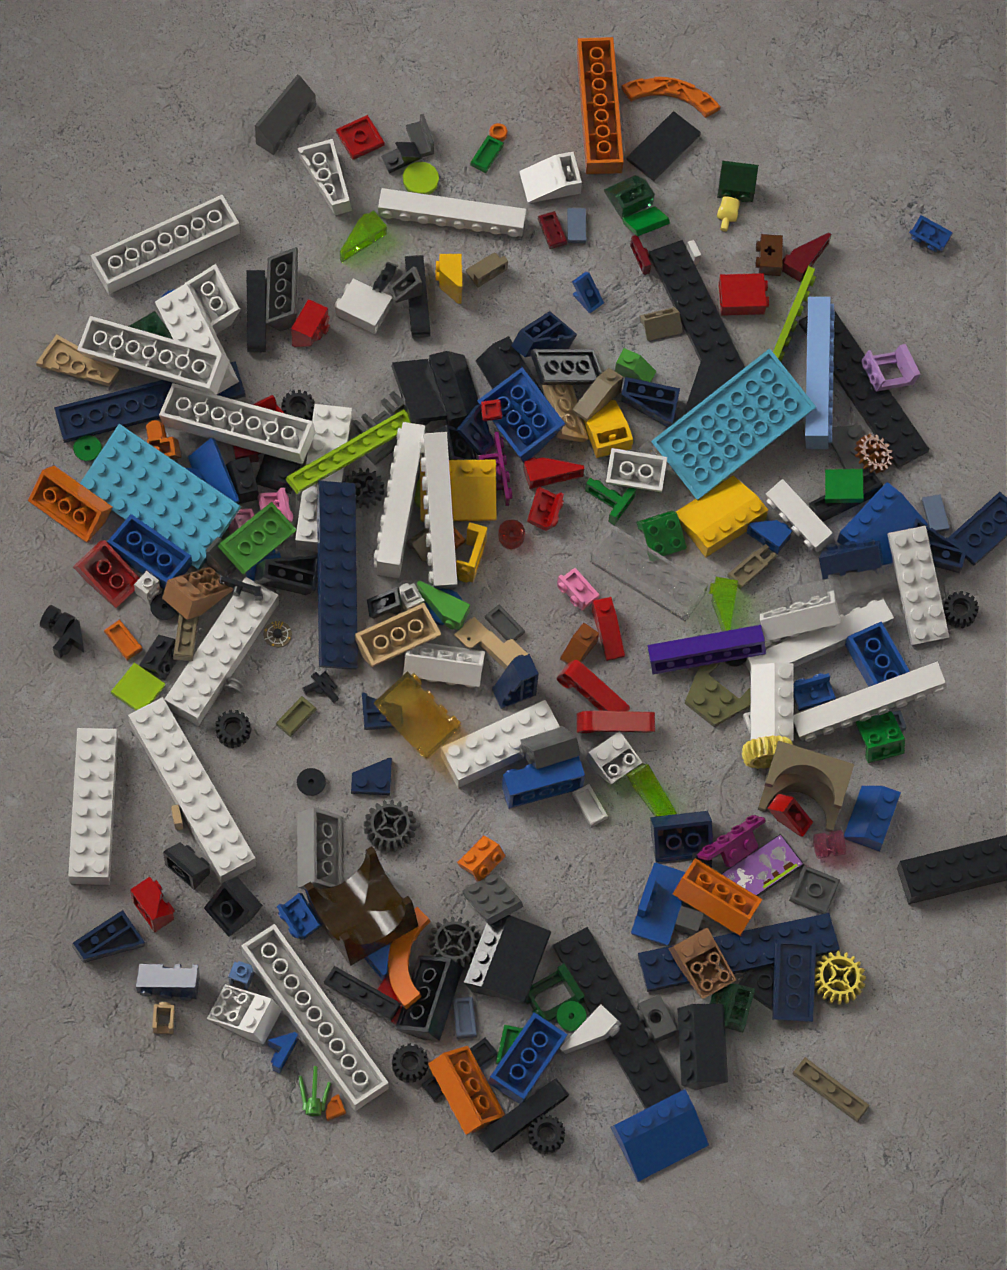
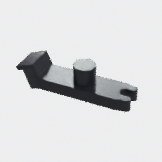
M387 262L384 270L381 271V274L374 282L372 290L379 289V293H381L393 278L398 265Z
M220 576V584L233 588L232 594L234 596H240L241 591L255 595V601L263 600L261 586H254Z

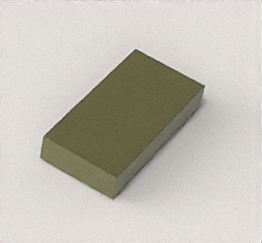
M301 696L276 722V726L291 737L316 711V707Z

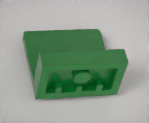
M671 510L636 522L638 529L644 533L651 559H657L687 548L677 512Z
M892 711L871 716L866 721H856V726L866 745L865 758L868 763L905 754V738Z

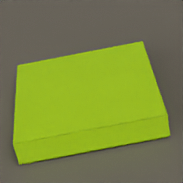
M133 663L111 690V694L137 711L152 703L164 689L165 683L136 663Z

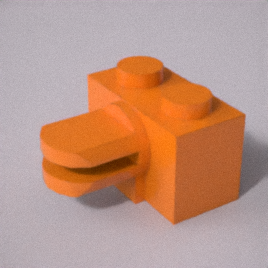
M156 420L150 421L146 425L147 443L173 460L182 458L179 440L174 437H166L163 423Z

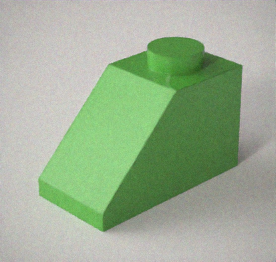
M623 348L616 362L615 372L623 377L651 382L656 374V370L641 355Z

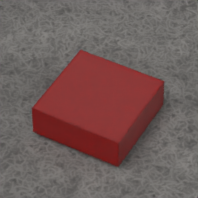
M500 399L481 402L484 422L502 419Z

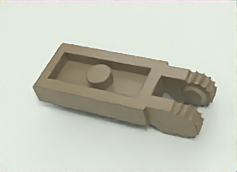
M765 544L729 572L727 577L741 590L777 558V554L774 552L764 560L761 556L769 549V546Z

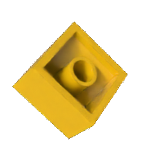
M439 254V261H436L435 281H439V288L457 304H462V254Z

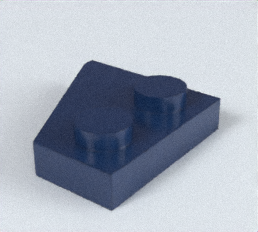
M481 404L473 408L456 430L478 456L485 455L494 444L492 435L489 432L488 423L483 421Z
M362 693L364 730L403 727L402 706L394 703L390 704L386 700L375 699L368 696L367 693Z
M392 758L384 759L353 772L351 794L390 796Z

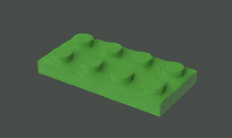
M271 502L222 541L218 547L244 575L293 535L297 529Z

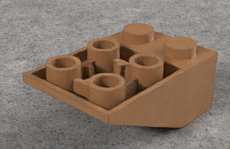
M207 567L167 580L162 599L188 620L205 613L231 593L233 588L220 584V575L211 567Z
M708 927L669 948L678 967L701 999L736 981Z

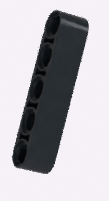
M405 256L406 272L412 267H416L422 281V295L408 299L412 338L430 337L424 256Z
M246 270L247 352H266L265 270Z
M556 1078L479 1135V1138L488 1150L493 1153L528 1128L532 1121H535V1118H541L542 1115L547 1114L569 1096V1093Z

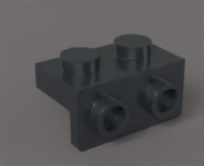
M158 635L139 666L148 672L156 673L161 679L166 680L177 660H173L176 640Z

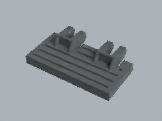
M394 391L389 394L391 399L398 405L396 408L387 399L383 398L381 400L382 405L391 415L384 410L373 420L366 413L361 418L372 428L403 409L406 411L402 397ZM357 420L353 422V426L360 434L367 431ZM429 421V422H420V423H415V424L425 425V426H426V425H427L428 423H430L431 421ZM356 432L350 437V440L357 437L359 434ZM397 437L365 456L374 465H377L394 451L395 445H397Z

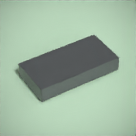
M500 604L485 615V619L506 641L510 639L516 641L525 633V630Z

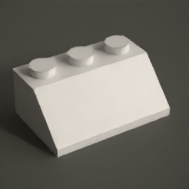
M215 264L186 283L194 289L215 333L218 334L232 325L240 312V308L218 266Z
M611 448L606 484L662 492L667 457Z

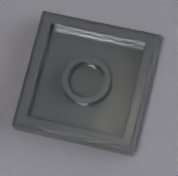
M804 865L789 901L819 914H826L840 879Z

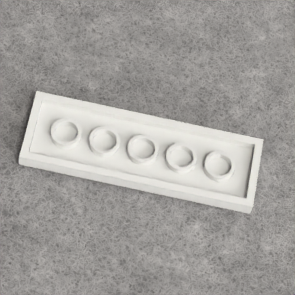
M926 526L888 533L911 645L949 638Z

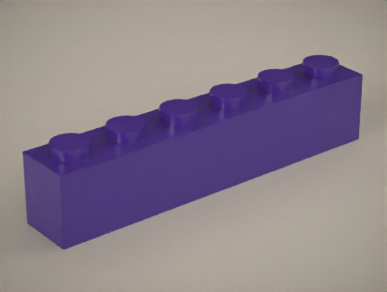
M761 625L647 645L652 674L766 654Z

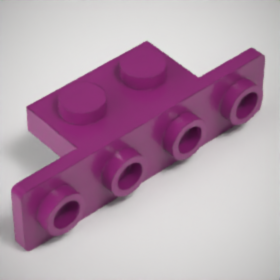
M497 431L494 432L496 453L479 455L478 459L496 460V491L503 490L505 506H509L513 495L512 489L508 488L507 482H510L509 471H505L504 465H507L506 454H502L501 450L504 448L503 437L499 438V432Z
M756 815L747 817L746 821L734 826L730 832L719 836L717 841L703 847L702 851L697 854L698 858L711 860L718 854H721L725 866L732 867L759 848L753 830L765 823V818Z

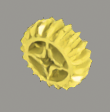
M780 735L752 739L743 745L742 759H744L746 766L750 768H770L778 741L793 745L791 739L785 736L781 737Z
M837 951L836 956L830 952L828 958L822 956V961L816 962V982L814 988H819L817 995L824 994L823 1000L829 997L830 1004L834 1000H837L838 1005L841 1004L842 1000L848 1004L849 998L854 1001L856 995H860L862 993L861 989L865 986L863 981H865L866 976L861 975L865 971L864 968H859L861 965L860 961L854 963V956L850 959L847 958V952L844 956H841L839 951ZM836 965H842L845 968H838ZM826 968L831 977L827 983H825L823 978V972ZM851 973L854 977V985L852 987L849 986V981L847 980ZM836 975H838V977L843 976L842 980L840 981V978L839 980L835 979ZM837 987V988H839L841 991H835V990H833L832 988Z

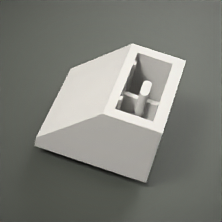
M620 731L591 750L585 757L595 772L609 784H613L643 763Z

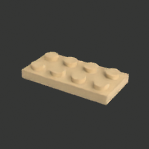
M542 385L545 398L566 424L557 433V438L583 443L587 441L588 436L583 419L572 412V409L578 403L573 385Z

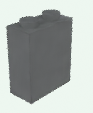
M564 726L520 740L522 747L519 749L522 758H525L536 769L580 756L577 737Z

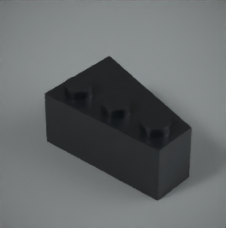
M318 554L292 558L265 559L256 565L254 583L308 595L316 591Z

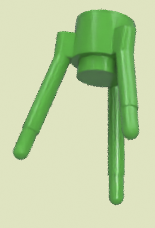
M314 1066L312 1098H308V1102L303 1078L299 1076L303 1102L302 1110L305 1111L307 1116H321L322 1112H325V1104L331 1087V1082H328L320 1102V1098H316L317 1066Z

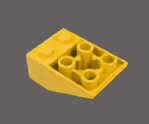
M611 400L587 422L583 420L596 458L610 455L611 448L620 450L632 449L633 437L616 400Z

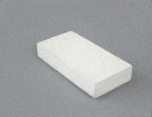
M590 784L572 792V796L590 827L608 819V815Z

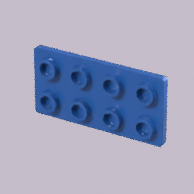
M210 438L188 456L192 468L186 469L238 504V495L215 438Z
M659 863L653 864L638 907L637 916L631 931L632 935L665 946L669 945L683 901L673 895V892L685 874L684 871Z

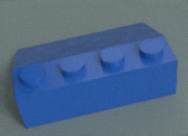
M523 367L477 400L481 404L484 401L500 399L502 419L492 420V422L523 463L539 453L566 425Z
M886 482L841 530L837 543L844 545V543L849 541L863 543L867 539L880 540L883 565L881 568L872 570L881 577L893 564L887 534L913 528L916 518L921 520L926 526H928V523L901 492Z
M686 1089L610 1127L637 1182L709 1146L695 1107Z

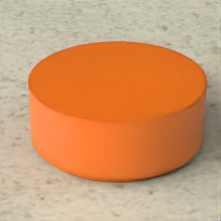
M500 123L492 125L489 136L501 142L507 138L508 132L506 126Z

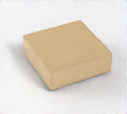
M179 804L173 805L171 811L176 831L182 830L183 824Z

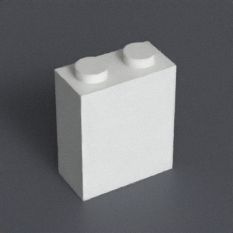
M353 278L350 284H346L342 298H338L335 303L336 316L376 334L392 307V296L383 292L379 293L377 289L372 290L373 287Z

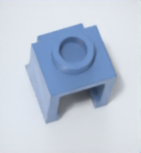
M241 961L234 962L228 976L229 984L233 985L235 980L244 983V989L248 991L255 974L252 965Z

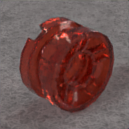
M514 519L502 522L498 531V539L502 546L507 549L520 547L525 538V529L522 523Z

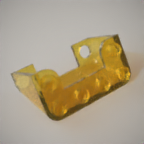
M407 671L373 704L427 761L441 747L445 746L461 732V722L454 715L451 717L446 715L448 713L447 709L442 704L437 705L433 701L435 697L429 690L424 691L421 688L422 683L415 673L411 675Z

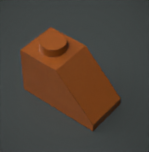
M583 623L572 636L560 660L566 664L573 660H578L582 663L597 644L599 632Z

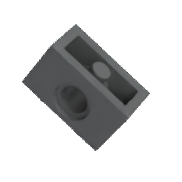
M660 994L638 1003L636 1014H638L640 1022L643 1021L646 1027L644 1031L647 1032L649 1040L652 1039L654 1044L676 1035V1026ZM658 1017L660 1019V1022L656 1024L652 1023L650 1021V1018Z

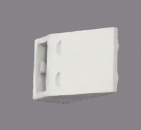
M574 152L554 155L519 171L528 203L581 194L582 181Z
M225 984L207 1020L246 1039L264 1044L282 1009L271 998Z

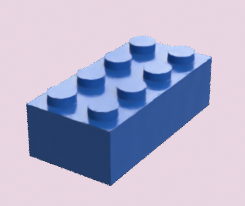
M132 514L129 515L107 541L115 552L132 568L141 574L148 571L159 580L160 587L164 590L167 580L184 575L192 566L190 554Z
M882 621L847 637L845 646L868 687L910 672Z
M579 756L539 769L529 764L524 769L508 770L503 774L502 790L508 809L576 791L584 786L585 773Z
M534 1012L491 1074L488 1083L521 1104L525 1101L559 1051L568 1034Z

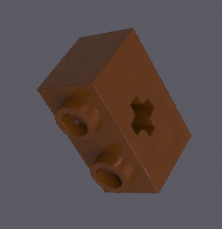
M761 234L760 241H756V252H759V257H756L755 268H759V273H764L767 276H781L783 235Z

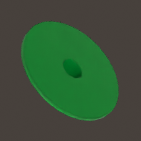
M90 435L78 438L73 446L75 456L83 461L96 459L102 450L100 441Z
M568 1001L558 1008L557 1022L567 1031H576L586 1021V1011L578 1002Z

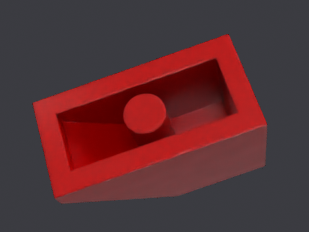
M778 794L768 807V810L778 822L800 837H803L813 824L811 818L794 797Z

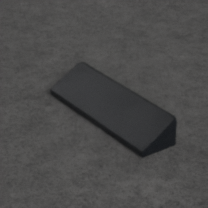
M874 472L863 477V502L871 499L883 487L882 482ZM824 495L810 502L809 506L819 519L824 522L861 503H825Z

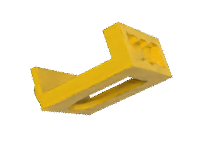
M471 522L468 524L466 545L474 546L469 563L460 560L456 561L457 578L462 582H474L486 546L488 527Z

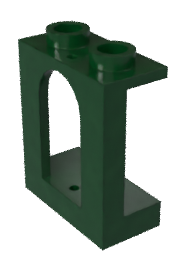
M563 963L557 967L556 972L531 986L525 1003L531 1005L533 1009L532 1014L535 1012L550 1022L557 1018L558 1008L563 1003L575 1001L581 1004L584 1002L585 996ZM562 981L571 998L550 1010L542 1011L535 1001V997Z

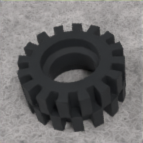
M293 390L291 395L288 392L286 397L282 399V411L285 414L312 421L315 404L312 395H307L306 391L301 393V390H298V393H295V390ZM295 403H302L306 408L304 412L295 413L291 410V407Z
M956 591L953 595L950 594L943 609L946 622L950 621L949 625L955 624V628L961 625V628H965V625L968 627L971 625V622L975 621L979 606H977V600L974 601L975 597L973 595L969 597L970 593L968 592L964 595L963 591H960L959 594ZM956 604H962L967 607L968 613L958 615L954 612L953 607Z
M229 710L227 714L223 712V716H219L218 721H216L217 739L219 738V742L221 744L224 743L226 747L228 745H231V748H234V745L240 747L241 743L245 744L246 739L249 740L251 726L249 718L245 717L243 712L239 714V710H235V713L232 710ZM229 723H237L241 727L240 732L236 735L228 734L225 729Z
M407 1043V1046L402 1045L400 1049L397 1048L392 1059V1069L395 1072V1076H398L401 1081L403 1079L406 1080L407 1083L409 1081L416 1082L417 1079L421 1080L428 1069V1058L422 1047L418 1048L417 1044L411 1046V1043ZM408 1056L415 1057L418 1061L417 1067L413 1070L405 1069L402 1065L404 1058Z
M542 1115L541 1118H535V1121H532L529 1127V1143L539 1153H554L556 1149H560L564 1142L565 1127L563 1128V1123L559 1122L557 1117L552 1118V1115L548 1117ZM549 1127L554 1131L555 1136L551 1141H543L539 1137V1131L542 1128Z

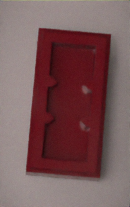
M553 211L539 215L538 221L549 249L567 245V240L556 212Z
M634 235L631 237L630 247L644 275L650 274L651 263L646 247H643L639 236Z

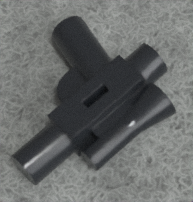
M327 671L321 675L317 672L313 673L311 678L314 682L302 687L305 695L315 691L317 694L324 693L333 703L339 699L332 690V688L335 690L338 686L329 677Z

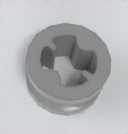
M227 678V684L224 685V689L232 694H240V688L243 687V683L235 678Z

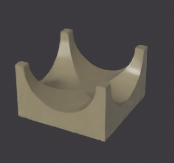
M778 741L758 810L765 812L770 802L778 794L790 792L803 793L813 798L821 806L826 818L825 831L832 833L839 810L843 804L854 764Z

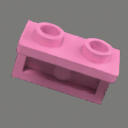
M280 488L275 493H259L257 498L260 510L272 502L290 523L293 521V513L289 508V496L286 494L285 488Z
M576 568L564 576H558L557 586L562 593H566L570 597V602L575 607L578 606L581 611L599 598V593Z

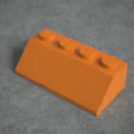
M54 465L42 470L28 499L30 503L85 542H89L105 524L113 508Z
M696 858L673 892V895L681 901L686 902L697 911L704 913L738 935L742 934L763 900Z
M468 1045L444 1052L428 1064L465 1135L477 1132L505 1115Z

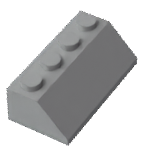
M315 807L297 813L298 888L304 890V885L310 881L314 887L320 889L331 888L342 883V816Z

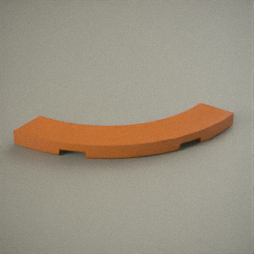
M641 78L621 86V89L631 102L647 96H670L689 103L705 118L716 113L721 108L708 93L701 91L691 83L676 78Z
M418 907L414 909L418 927L391 943L388 957L390 982L397 998L405 1009H408L422 997L412 983L408 968L411 946L421 931L431 922Z

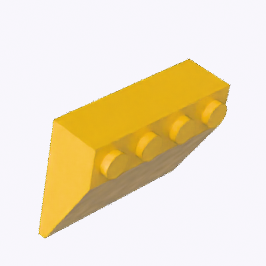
M449 460L453 521H496V460ZM420 461V518L421 522H425V514H428L427 509H424L423 498L424 495H426V490H422V479L425 476V472H421Z
M733 475L700 499L693 500L676 512L681 527L706 558L747 532L750 523L766 520L768 509L754 492Z

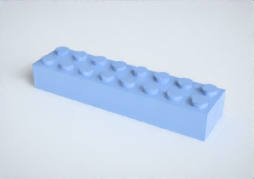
M808 297L806 394L816 408L806 415V449H829V443H832L835 311L834 303H831V297Z

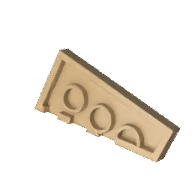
M57 334L36 362L38 367L109 387L120 373V370L111 364L83 356L77 351V345Z

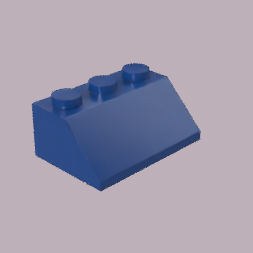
M861 786L843 839L880 852L901 792L885 786Z

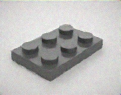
M497 872L462 890L464 897L488 925L523 907L522 901Z

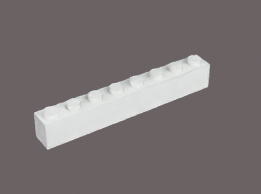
M381 188L378 216L385 219L395 218L402 221H416L421 224H436L441 227L451 226L456 229L465 228L476 232L486 231L492 234L522 237L526 209Z
M884 599L879 601L873 600L863 608L857 607L845 616L841 614L840 624H837L836 627L819 628L818 631L813 633L803 632L796 637H787L782 643L777 645L771 644L767 646L766 654L747 657L746 666L750 674L751 665L793 663L794 668L845 646L848 636L882 621L885 628L891 626L894 617Z
M937 661L793 715V721L799 738L802 741L808 742L816 739L817 735L831 734L836 728H847L853 725L852 722L858 720L866 721L871 718V715L876 713L881 715L887 713L890 708L895 706L897 708L903 707L911 700L919 701L930 693H941L948 686Z

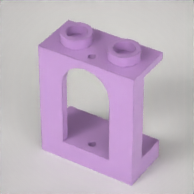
M906 344L899 345L895 352L875 356L869 350L861 361L876 391L914 385L921 375ZM896 363L903 377L885 380L879 366Z

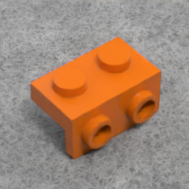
M483 835L457 863L462 869L471 873L475 880L479 882L505 858V854L498 843Z

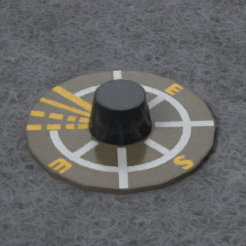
M274 621L266 626L263 636L268 645L279 648L289 643L292 631L288 624L282 621Z

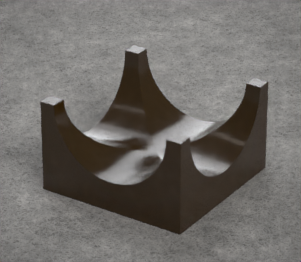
M372 846L365 850V859L360 868L343 883L326 889L314 887L311 881L304 885L310 907L350 966L418 927L412 900L409 896L402 898L394 888Z

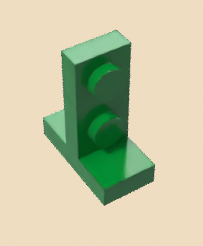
M589 478L586 482L585 491L613 508L609 514L608 522L615 526L634 500L636 489L629 487L621 497L617 491L606 488L599 480Z

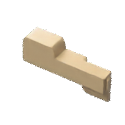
M475 617L470 618L454 634L469 649L479 644L504 669L508 667L516 656L528 655L513 639L503 643Z

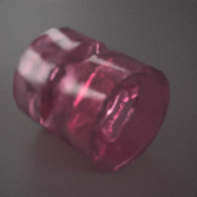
M842 830L830 831L829 835L825 832L813 835L817 859L827 858L830 854L833 856L846 854Z

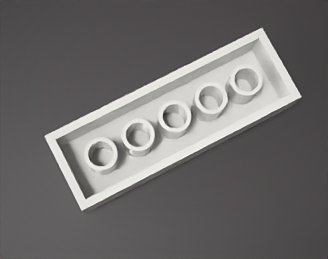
M187 283L155 301L173 340L219 352L226 356L194 289ZM230 362L217 394L239 382Z
M546 700L441 747V757L457 788H460L523 759L519 749L522 747L521 739L550 731L560 726Z

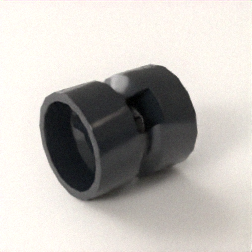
M49 605L41 617L40 627L50 632L54 630L55 635L62 637L76 618L67 612L62 613L61 609L53 605Z

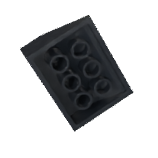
M702 357L685 411L689 412L742 369Z
M507 915L491 925L486 923L466 975L465 985L474 993L525 1004L551 931L511 915Z

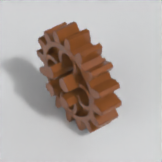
M871 433L867 436L864 435L856 442L857 447L854 450L858 453L855 457L860 458L858 463L864 464L863 469L869 468L870 473L875 471L878 474L891 466L892 463L890 461L893 460V457L889 454L892 453V450H888L889 444H884L883 438L879 440L877 434L873 436Z

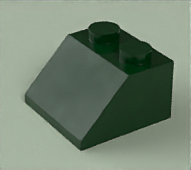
M722 160L717 198L732 197L741 202H753L759 165Z

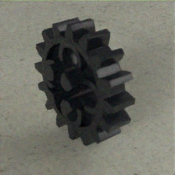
M359 468V473L353 470L352 476L347 475V481L344 483L358 482L355 485V492L357 495L356 503L359 504V508H362V505H366V508H369L370 503L376 506V500L381 501V495H384V482H381V475L376 477V471L370 473L369 468H367L366 472H363L362 468Z

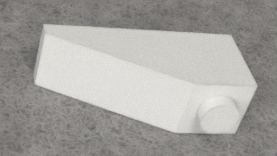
M600 1005L560 1049L565 1054L607 1039L609 1036L612 1037L619 1031L621 1023Z

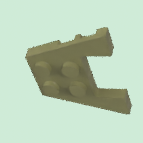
M720 663L699 667L685 700V704L713 727L751 706V687L741 698H738L710 676Z

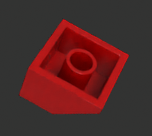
M307 300L291 328L292 346H312L315 341L322 338L323 334L326 335L328 333L330 316L328 315L327 307L312 300Z
M148 877L131 888L130 892L133 904L155 933L174 920L173 913L175 910L169 902L165 903L163 900V889L157 880L153 881L151 877Z

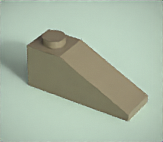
M611 368L605 370L596 378L572 409V412L587 422L621 393L623 376Z

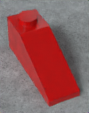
M534 457L524 462L523 470L529 489L584 477L585 468L584 465Z
M612 597L594 600L592 603V613L606 661L625 657Z

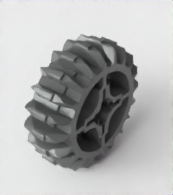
M392 799L390 804H387L384 800L383 806L376 803V809H369L370 814L365 815L366 821H364V826L366 828L364 833L368 834V841L373 840V847L379 844V850L386 847L387 852L390 851V847H393L396 852L398 846L402 849L405 848L404 842L407 844L411 843L410 838L415 837L413 831L417 829V826L414 824L416 823V818L412 817L413 811H408L407 805L401 807L402 803L400 801L397 805H394V800ZM389 813L396 814L397 816H390ZM381 817L382 824L375 830L374 823ZM405 822L406 829L399 835L398 828ZM387 823L393 824V828L387 827ZM389 835L392 838H385L383 836Z
M453 916L451 917V922L444 918L443 925L437 922V928H432V934L428 935L430 942L427 943V947L431 948L429 954L434 955V957L451 958L464 969L466 966L465 962L471 965V958L474 957L480 941L478 939L479 932H474L476 928L474 925L469 927L470 922L468 920L462 923L461 917L458 919V922L455 921ZM451 930H456V931H460V932L457 933V934H454V933L451 932ZM443 935L446 944L440 949L438 940ZM468 937L471 945L468 951L465 952L462 944ZM451 941H454V943H455V941H457V942H458V945H457V946H455V945L452 946V945H451ZM455 953L458 956H449L448 954Z

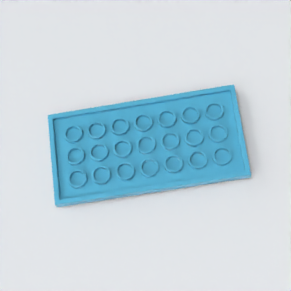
M769 348L651 442L662 456L667 457V463L698 500L812 412L816 406Z
M118 424L80 482L81 485L113 507L112 511L125 520L130 514L134 515L190 554L192 557L191 565L198 570L202 568L207 560L206 549L217 537L221 538L242 507L121 424Z

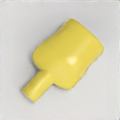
M722 198L717 213V218L722 220L721 231L728 230L729 222L737 221L740 201L736 198Z

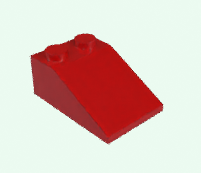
M105 540L99 541L73 566L79 575L115 608L135 591L134 584L140 579Z

